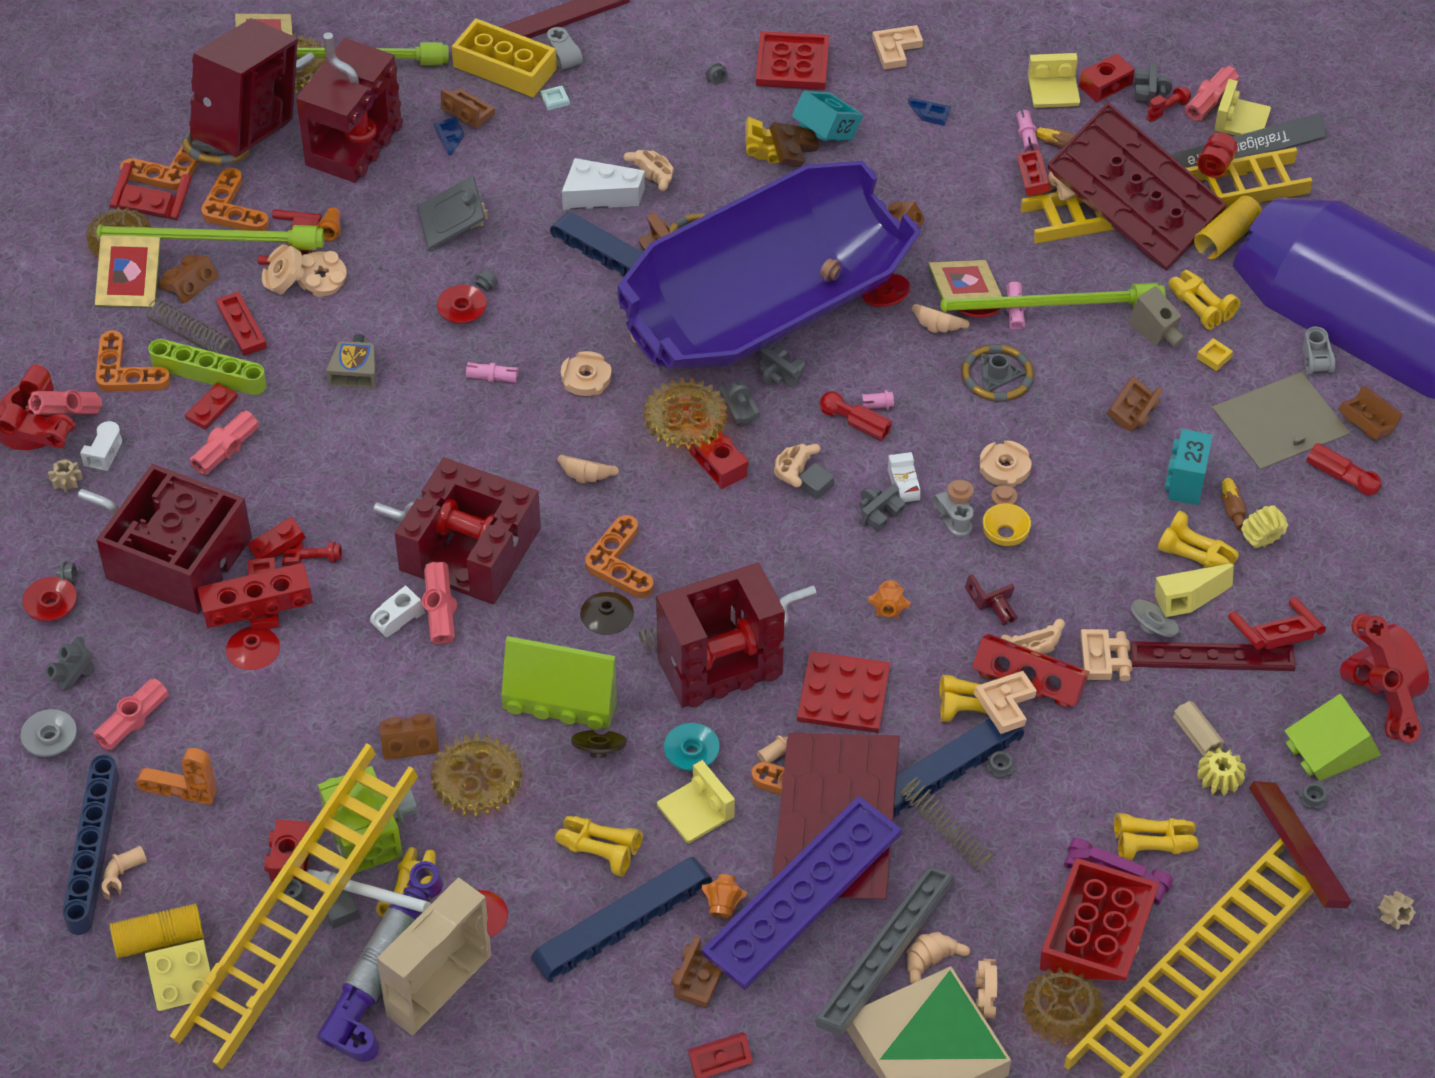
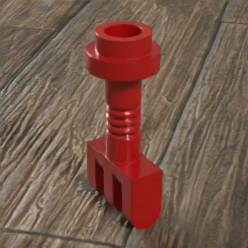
M1179 86L1173 90V95L1166 99L1161 95L1151 99L1146 119L1153 122L1162 117L1164 110L1178 102L1181 105H1185L1191 98L1190 90L1187 87Z
M303 541L283 553L282 566L299 564L302 562V559L328 558L330 563H336L337 560L342 559L341 544H336V542H329L328 547L310 549L304 548Z

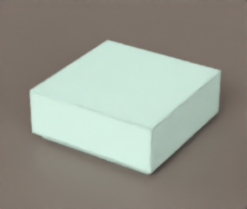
M563 86L540 91L547 110L570 105Z

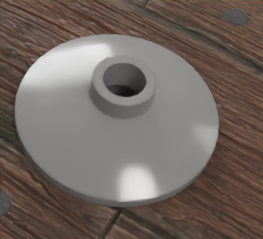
M1141 599L1134 600L1131 604V610L1141 623L1140 627L1149 634L1156 633L1166 637H1174L1178 633L1179 627L1175 620L1165 617L1159 606Z
M57 709L43 710L26 720L21 729V741L24 748L33 755L40 757L56 756L66 751L74 743L77 736L76 723L64 711ZM54 735L53 738L46 739L47 736Z

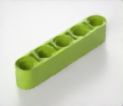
M157 339L149 344L148 350L152 367H164L169 371V374L212 385L219 383L228 389L250 395H258L266 390L267 384L264 368L258 363L165 339Z

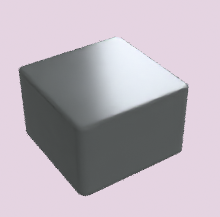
M814 463L799 476L802 480V485L799 488L815 499H819L834 486V475L817 463Z
M343 890L326 915L333 929L359 918L358 908L349 891Z

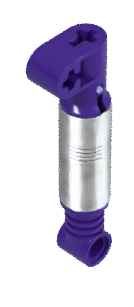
M428 861L415 864L410 871V880L407 883V887L403 890V895L430 902L429 900L437 896L443 888V879L437 867ZM433 876L429 883H420L424 877ZM394 904L387 908L388 911L384 913L385 916L381 918L382 921L378 923L379 926L372 933L373 936H371L367 946L361 952L362 955H359L360 958H358V961L354 964L355 966L351 969L352 971L348 974L349 976L345 979L342 985L343 992L316 1036L323 1044L360 1062L370 1061L377 1056L379 1043L367 1026L359 1023L367 1008L375 1004L382 992L377 957L422 914L419 911ZM352 1034L355 1035L359 1043H362L358 1047L355 1044V1042L352 1039H350Z

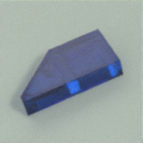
M912 97L908 99V104L922 121L945 126L951 106Z
M456 117L433 123L434 129L448 156L454 153L464 137V132Z

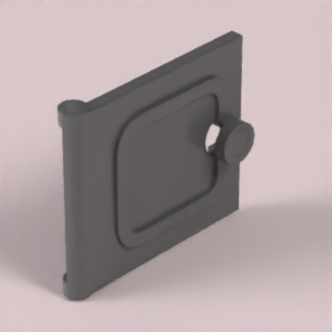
M473 175L417 206L428 251L436 250L438 245L486 220Z

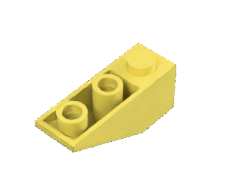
M1231 563L1156 577L1155 597L1165 617L1191 613L1229 589L1233 585L1234 565Z

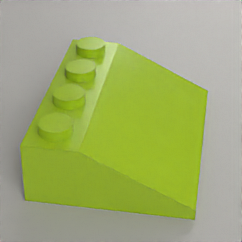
M507 636L501 693L502 708L516 715L527 713L542 720L553 718L559 719L568 725L580 723L594 730L601 728L609 729L617 705L616 657Z

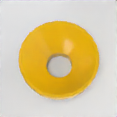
M1003 503L992 506L983 517V530L986 537L1002 546H1013L1023 542L1031 528V520L1027 512L1013 504ZM1002 527H1007L1013 531V535L1007 538L1002 537L998 534V530Z

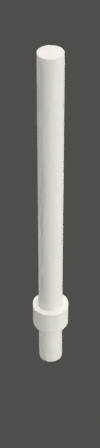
M313 869L307 870V873L329 885L337 875V873L328 870L323 872ZM349 880L343 889L419 912H424L431 905L428 901Z

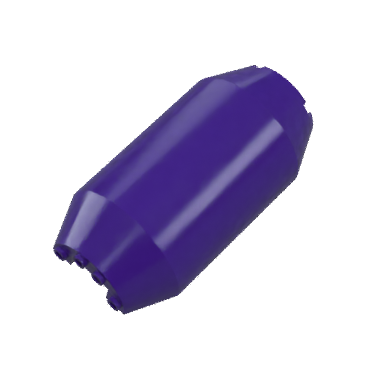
M864 161L804 165L650 243L618 284L617 294L620 309H624L627 313L626 317L629 321L626 322V325L637 345L657 366H665L666 369L727 367L885 284L920 235L919 226L907 214L902 216L901 222L890 214L885 203L879 200L873 193L877 177L874 170L869 168ZM829 258L832 260L837 259L841 263L842 271L835 281L832 280L827 283L824 281V277L820 276L821 268Z
M1279 197L1269 203L1249 228L1251 232L1247 236V240L1240 244L1233 262L1235 270L1266 307L1305 329L1310 327L1323 328L1328 334L1329 342L1420 394L1435 399V251L1342 201Z

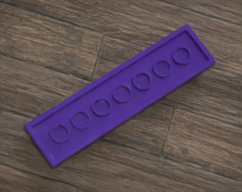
M858 796L701 949L702 955L741 988L746 990L902 835V829Z

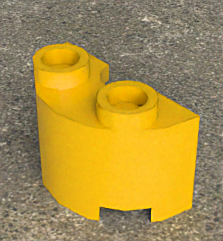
M748 117L745 123L746 153L758 160H767L768 163H780L770 129L763 128V122Z

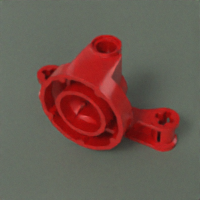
M33 364L29 367L19 385L12 388L0 400V442L15 450L28 451L42 448L46 445L54 448H63L66 444L67 435L75 429L76 424L69 416L64 414L34 415L33 411L29 409L28 400L32 392L54 391L49 371L41 365Z
M1365 613L1358 614L1352 620V631L1354 635L1369 646L1345 660L1340 667V675L1344 681L1365 685L1375 694L1384 691L1389 705L1384 727L1386 735L1391 739H1400L1403 742L1412 743L1420 736L1421 728L1411 699L1424 694L1429 687L1427 663L1421 649L1403 627L1396 624L1387 625L1386 620L1381 616H1370ZM1359 667V674L1356 677V670Z

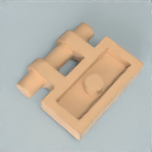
M1081 629L1080 641L1083 669L1090 671L1087 680H1111L1112 671L1119 673L1121 681L1125 682L1131 679L1132 661L1128 657L1130 641L1127 639L1124 631L1117 632L1115 634L1116 638H1109L1108 629ZM1110 651H1115L1118 658H1111Z

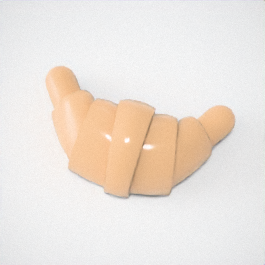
M637 150L636 152L624 154V160L634 162V165L639 167L640 170H644L645 178L649 181L653 180L658 184L660 191L667 190L672 180L674 167L666 157L653 150Z
M919 304L912 306V311L919 320V323L924 327H928V330L932 333H938L939 331L947 333L948 330L967 329L970 326L969 321Z
M800 444L785 448L775 459V475L780 480L796 488L800 487L802 480L799 476L805 471V465L810 459V455L820 452V446L818 444Z
M560 455L557 458L566 475L576 479L580 484L596 482L609 476H616L619 473V469L616 466L566 455Z
M1057 619L1053 625H1049L1042 630L1033 631L1021 636L1014 635L1011 637L1009 635H1002L1001 638L1047 655L1055 650L1054 647L1059 642L1065 622L1063 619Z
M940 932L918 936L906 951L908 954L907 971L909 972L910 983L913 984L920 981L924 970L938 964L949 955L968 956L970 948L958 943L957 940L949 936L942 935Z

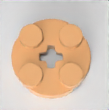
M287 245L277 247L267 259L270 265L268 270L263 269L262 283L264 287L279 295L284 294L294 281H299L303 276L304 269L301 267V251Z
M316 251L302 256L301 267L304 269V273L297 282L304 291L307 289L313 292L312 295L323 297L336 293L343 286L347 271L336 252ZM318 271L326 272L325 277L315 273Z
M584 351L576 353V357L570 360L567 358L561 366V381L564 388L575 395H600L609 386L612 379L610 364L604 361L602 355L595 352ZM585 371L590 372L589 376H583L581 374H585Z
M1004 441V444L997 445L996 442L990 443L983 449L980 455V473L992 484L998 486L1008 485L1013 488L1024 482L1030 475L1032 463L1029 458V452L1017 442ZM1008 461L1010 466H1003L999 462L1005 463Z
M996 959L978 961V970H976L975 986L976 988H981L978 989L976 1006L985 1019H995L996 1007L993 1006V1001L997 998Z

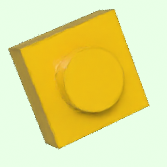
M1213 338L1198 351L1197 359L1218 371L1232 358L1233 350Z

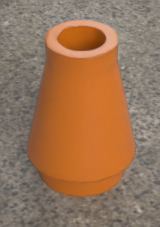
M335 207L328 208L326 214L317 224L318 228H324L325 241L335 240L341 232V212Z

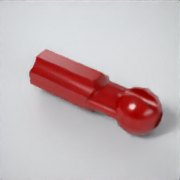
M826 392L820 398V408L825 415L836 416L839 414L847 418L849 426L879 441L885 439L889 434L892 420L860 404L852 407L844 403L843 397L838 392Z
M1316 443L1311 449L1306 460L1307 463L1338 480H1344L1357 487V490L1362 495L1372 496L1381 489L1382 481L1376 472L1363 470L1354 465L1353 461L1319 443Z

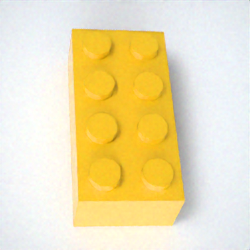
M476 18L452 45L453 67L533 98L557 70L556 48Z

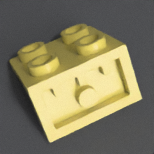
M1076 53L1030 55L1028 81L1034 108L1080 105L1075 77L1078 60Z
M1228 79L1218 109L1214 131L1237 136L1263 129L1266 126L1271 107L1239 99L1240 91H1236L1238 81Z
M701 760L693 765L692 782L659 800L657 807L685 842L690 844L734 818L735 798L705 762Z
M204 939L145 953L155 1002L159 1011L192 1003L211 972Z

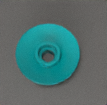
M685 723L675 727L668 733L664 741V753L668 761L675 767L686 771H693V765L701 760L707 766H710L716 760L719 754V740L716 734L707 726L698 723ZM694 749L696 752L689 753L687 750Z

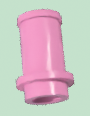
M884 390V393L862 394L863 402L873 401L862 403L868 409L886 408V410H889V407H894L893 392Z

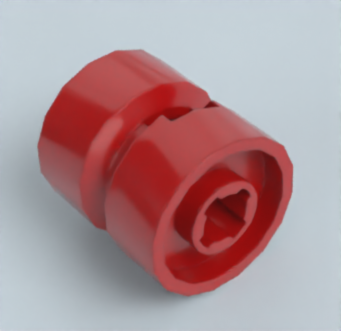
M1221 132L1212 134L1197 159L1198 169L1208 177H1222L1238 151L1235 139Z

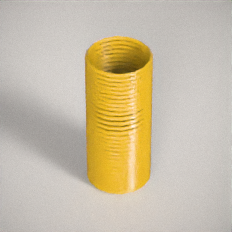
M1241 196L1195 235L1194 242L1197 250L1202 253L1212 243H1215L1217 250L1208 258L1216 259L1249 231L1255 219L1262 212L1259 203L1252 197Z
M196 903L183 905L180 908H172L169 911L166 910V913L164 910L162 912L159 911V915L157 912H154L151 915L137 916L136 918L125 919V921L110 923L112 941L118 959L204 938Z

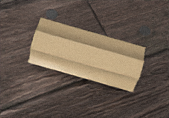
M1188 701L1174 711L1173 718L1204 757L1208 750L1215 753L1218 747L1221 750L1223 749L1225 742L1194 702Z

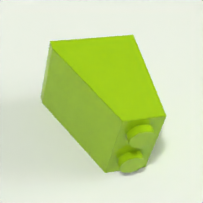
M1341 693L1284 730L1289 738L1285 743L1295 756L1299 753L1304 759L1300 764L1309 777L1314 774L1319 781L1381 756L1372 736Z

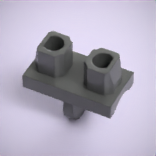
M1150 62L1149 69L1136 68L1134 100L1147 101V107H1150V100L1156 94L1164 97L1172 91L1173 85L1170 79L1165 76L1157 78L1156 62Z
M780 345L773 349L764 347L760 350L762 354L760 371L764 373L762 376L764 383L770 385L775 381L780 384L783 381L792 388L798 385V378L804 373L805 364L803 361L795 358L790 363L787 362V352Z
M743 380L733 383L731 386L719 387V393L735 424L741 427L751 424L753 419L760 417V412L750 395V390Z
M893 484L883 493L879 488L875 490L868 487L864 488L860 492L862 501L859 502L863 518L858 523L863 527L869 524L877 531H880L889 520V517L883 513L885 509L894 517L900 515L906 505L898 496L900 488Z
M76 637L72 644L63 643L58 653L60 657L59 662L49 663L45 668V673L49 680L58 682L62 691L71 689L81 674L90 675L94 670V664L91 662L94 656L85 647L83 637Z

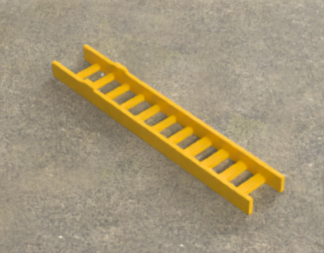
M1296 147L1233 159L1222 177L1230 176L1237 191L1222 194L1215 178L1203 174L1198 169V166L1186 168L1200 181L1207 180L1212 192L1226 203V209L1241 196L1252 197L1261 204L1262 202L1272 201L1279 197L1288 198L1309 194L1313 181L1311 177L1294 181L1290 180L1283 165L1295 163ZM1275 167L1283 183L1268 185L1261 170ZM1252 171L1260 187L1245 190L1239 176L1247 175V172ZM1057 192L1021 199L1020 210L1022 213L1044 209L1051 225L1050 227L1034 230L1033 240L1035 244L1115 229L1111 223L1096 211L1097 218L1086 220L1079 206V203L1083 201L1078 198L1077 194L1073 195V198L1060 200ZM1067 205L1074 222L1062 224L1055 207Z
M366 743L220 962L215 964L205 979V984L170 1034V1037L176 1043L180 1044L194 1024H197L226 1041L212 1061L220 1069L226 1066L418 778L414 768L409 766L395 788L365 772L376 755L372 746ZM357 782L387 798L379 811L349 796ZM341 806L371 822L363 835L333 819ZM325 830L355 846L347 859L317 843ZM308 854L339 870L330 885L300 869ZM293 877L324 893L313 910L283 893ZM278 900L308 917L297 934L267 918ZM261 924L292 941L281 959L250 942ZM245 949L276 966L264 984L233 967ZM228 974L257 990L255 995L251 996L246 1003L248 1009L217 992ZM211 999L216 1000L242 1016L231 1034L200 1017Z
M1281 838L1066 1056L1064 1067L1067 1070H1070L1091 1049L1123 1074L1120 1078H1136L1305 902L1314 891L1302 874L1277 857L1285 847ZM1268 866L1298 888L1300 892L1292 898L1260 874ZM1251 884L1283 909L1274 916L1244 894L1243 891ZM1234 902L1266 927L1257 934L1228 913L1226 909ZM1215 920L1248 944L1240 954L1207 930ZM1198 938H1201L1231 961L1222 972L1189 949ZM1181 955L1214 979L1204 991L1171 967ZM1163 974L1196 998L1186 1010L1153 986ZM1145 992L1178 1017L1167 1029L1134 1004ZM1126 1011L1160 1036L1149 1048L1116 1023ZM1107 1031L1115 1034L1141 1055L1131 1067L1097 1042Z

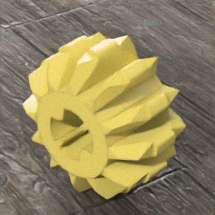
M1275 505L1264 506L1244 520L1241 530L1245 539L1254 548L1266 547L1285 534L1288 523L1284 514Z
M1218 747L1215 753L1208 750L1205 757L1201 758L1198 764L1197 776L1199 780H1202L1203 788L1212 786V795L1217 789H1220L1223 796H1225L1228 790L1235 793L1238 790V786L1243 784L1246 770L1245 764L1240 763V755L1232 756L1231 749L1224 753Z

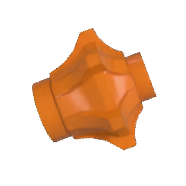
M887 580L879 585V590L869 596L868 603L873 604L876 609V616L883 615L893 618H899V614L905 608H910L911 602L903 596L904 589L900 584L893 580Z
M719 874L717 880L710 884L702 885V892L706 895L710 907L709 915L714 917L732 918L733 911H735L738 903L747 896V891L742 890L735 883V877L728 874Z

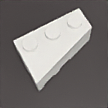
M575 158L562 190L563 210L582 207L593 209V207L608 206V208L639 206L645 191V171Z

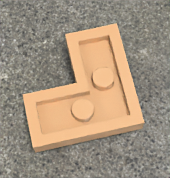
M917 25L874 31L872 35L884 70L905 67L907 59L903 50L923 47V39Z
M1024 671L975 686L974 690L975 696L1001 734L1025 726L1027 719L1017 703L1035 698L1037 692Z

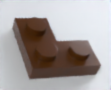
M773 122L769 127L781 165L800 168L805 163L802 151L813 152L819 148L816 134L811 129Z

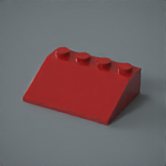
M1076 858L1041 950L1039 969L1065 978L1126 981L1160 883Z

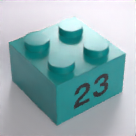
M803 91L792 114V117L799 121L801 127L813 130L819 139L824 141L834 139L839 142L854 138L864 116L832 93Z
M1182 429L1180 439L1174 438L1171 454H1176V456L1171 455L1167 472L1169 474H1167L1164 490H1169V500L1199 505L1212 434Z

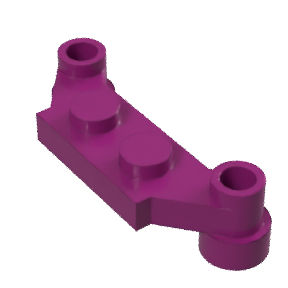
M1082 838L1072 839L1068 847L1069 854L1064 862V867L1071 869L1075 859L1079 858L1159 882V888L1153 902L1157 905L1160 904L1164 893L1169 891L1173 883L1172 876L1162 870H1153L1150 873L1147 871V867L1092 846Z

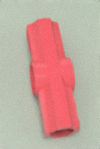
M1231 66L1222 67L1210 81L1206 79L1202 82L1197 95L1185 106V113L1189 118L1195 121H1202L1214 107L1218 108L1217 105L1222 100L1228 79L1239 81V75L1235 68Z
M76 390L65 392L35 391L32 392L28 400L29 409L33 411L34 415L99 414V410L103 406L102 397H99L96 392H78Z
M247 410L245 412L242 411L224 428H215L210 433L207 444L189 459L191 466L202 475H207L225 458L231 459L230 456L235 451H240L242 442L259 428V423L253 414Z
M432 562L427 564L424 569L426 592L422 597V605L428 611L431 642L434 644L451 643L455 638L453 614L457 609V601L451 596L448 564Z
M150 679L133 696L124 697L118 702L117 711L93 733L94 739L107 751L113 750L131 731H136L143 727L145 718L169 696L168 690L157 679Z

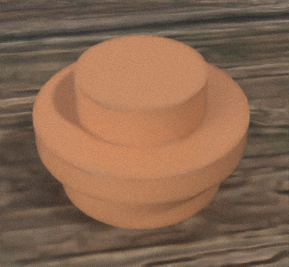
M829 258L823 264L820 276L824 277V281L827 283L832 280L835 281L842 271L839 260Z
M955 480L948 485L947 493L954 503L964 504L973 496L974 488L968 481Z
M1000 485L992 490L991 500L995 505L1003 503L1014 505L1017 501V492L1011 486Z

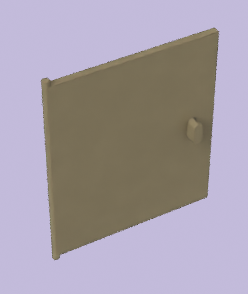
M1304 371L1209 407L1211 410L1214 409L1259 469L1308 451L1316 443L1323 445L1351 434L1306 378Z

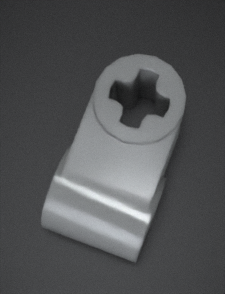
M561 27L551 28L547 33L548 46L556 48L557 65L561 68L559 71L582 64L581 51L567 31Z
M1310 327L1305 333L1302 345L1307 375L1320 371L1334 373L1335 357L1331 350L1327 332L1321 327Z
M947 491L934 495L932 498L933 506L935 509L938 508L941 513L939 516L942 517L950 532L956 536L970 534L972 531L970 520L973 518L974 511L969 503H954Z

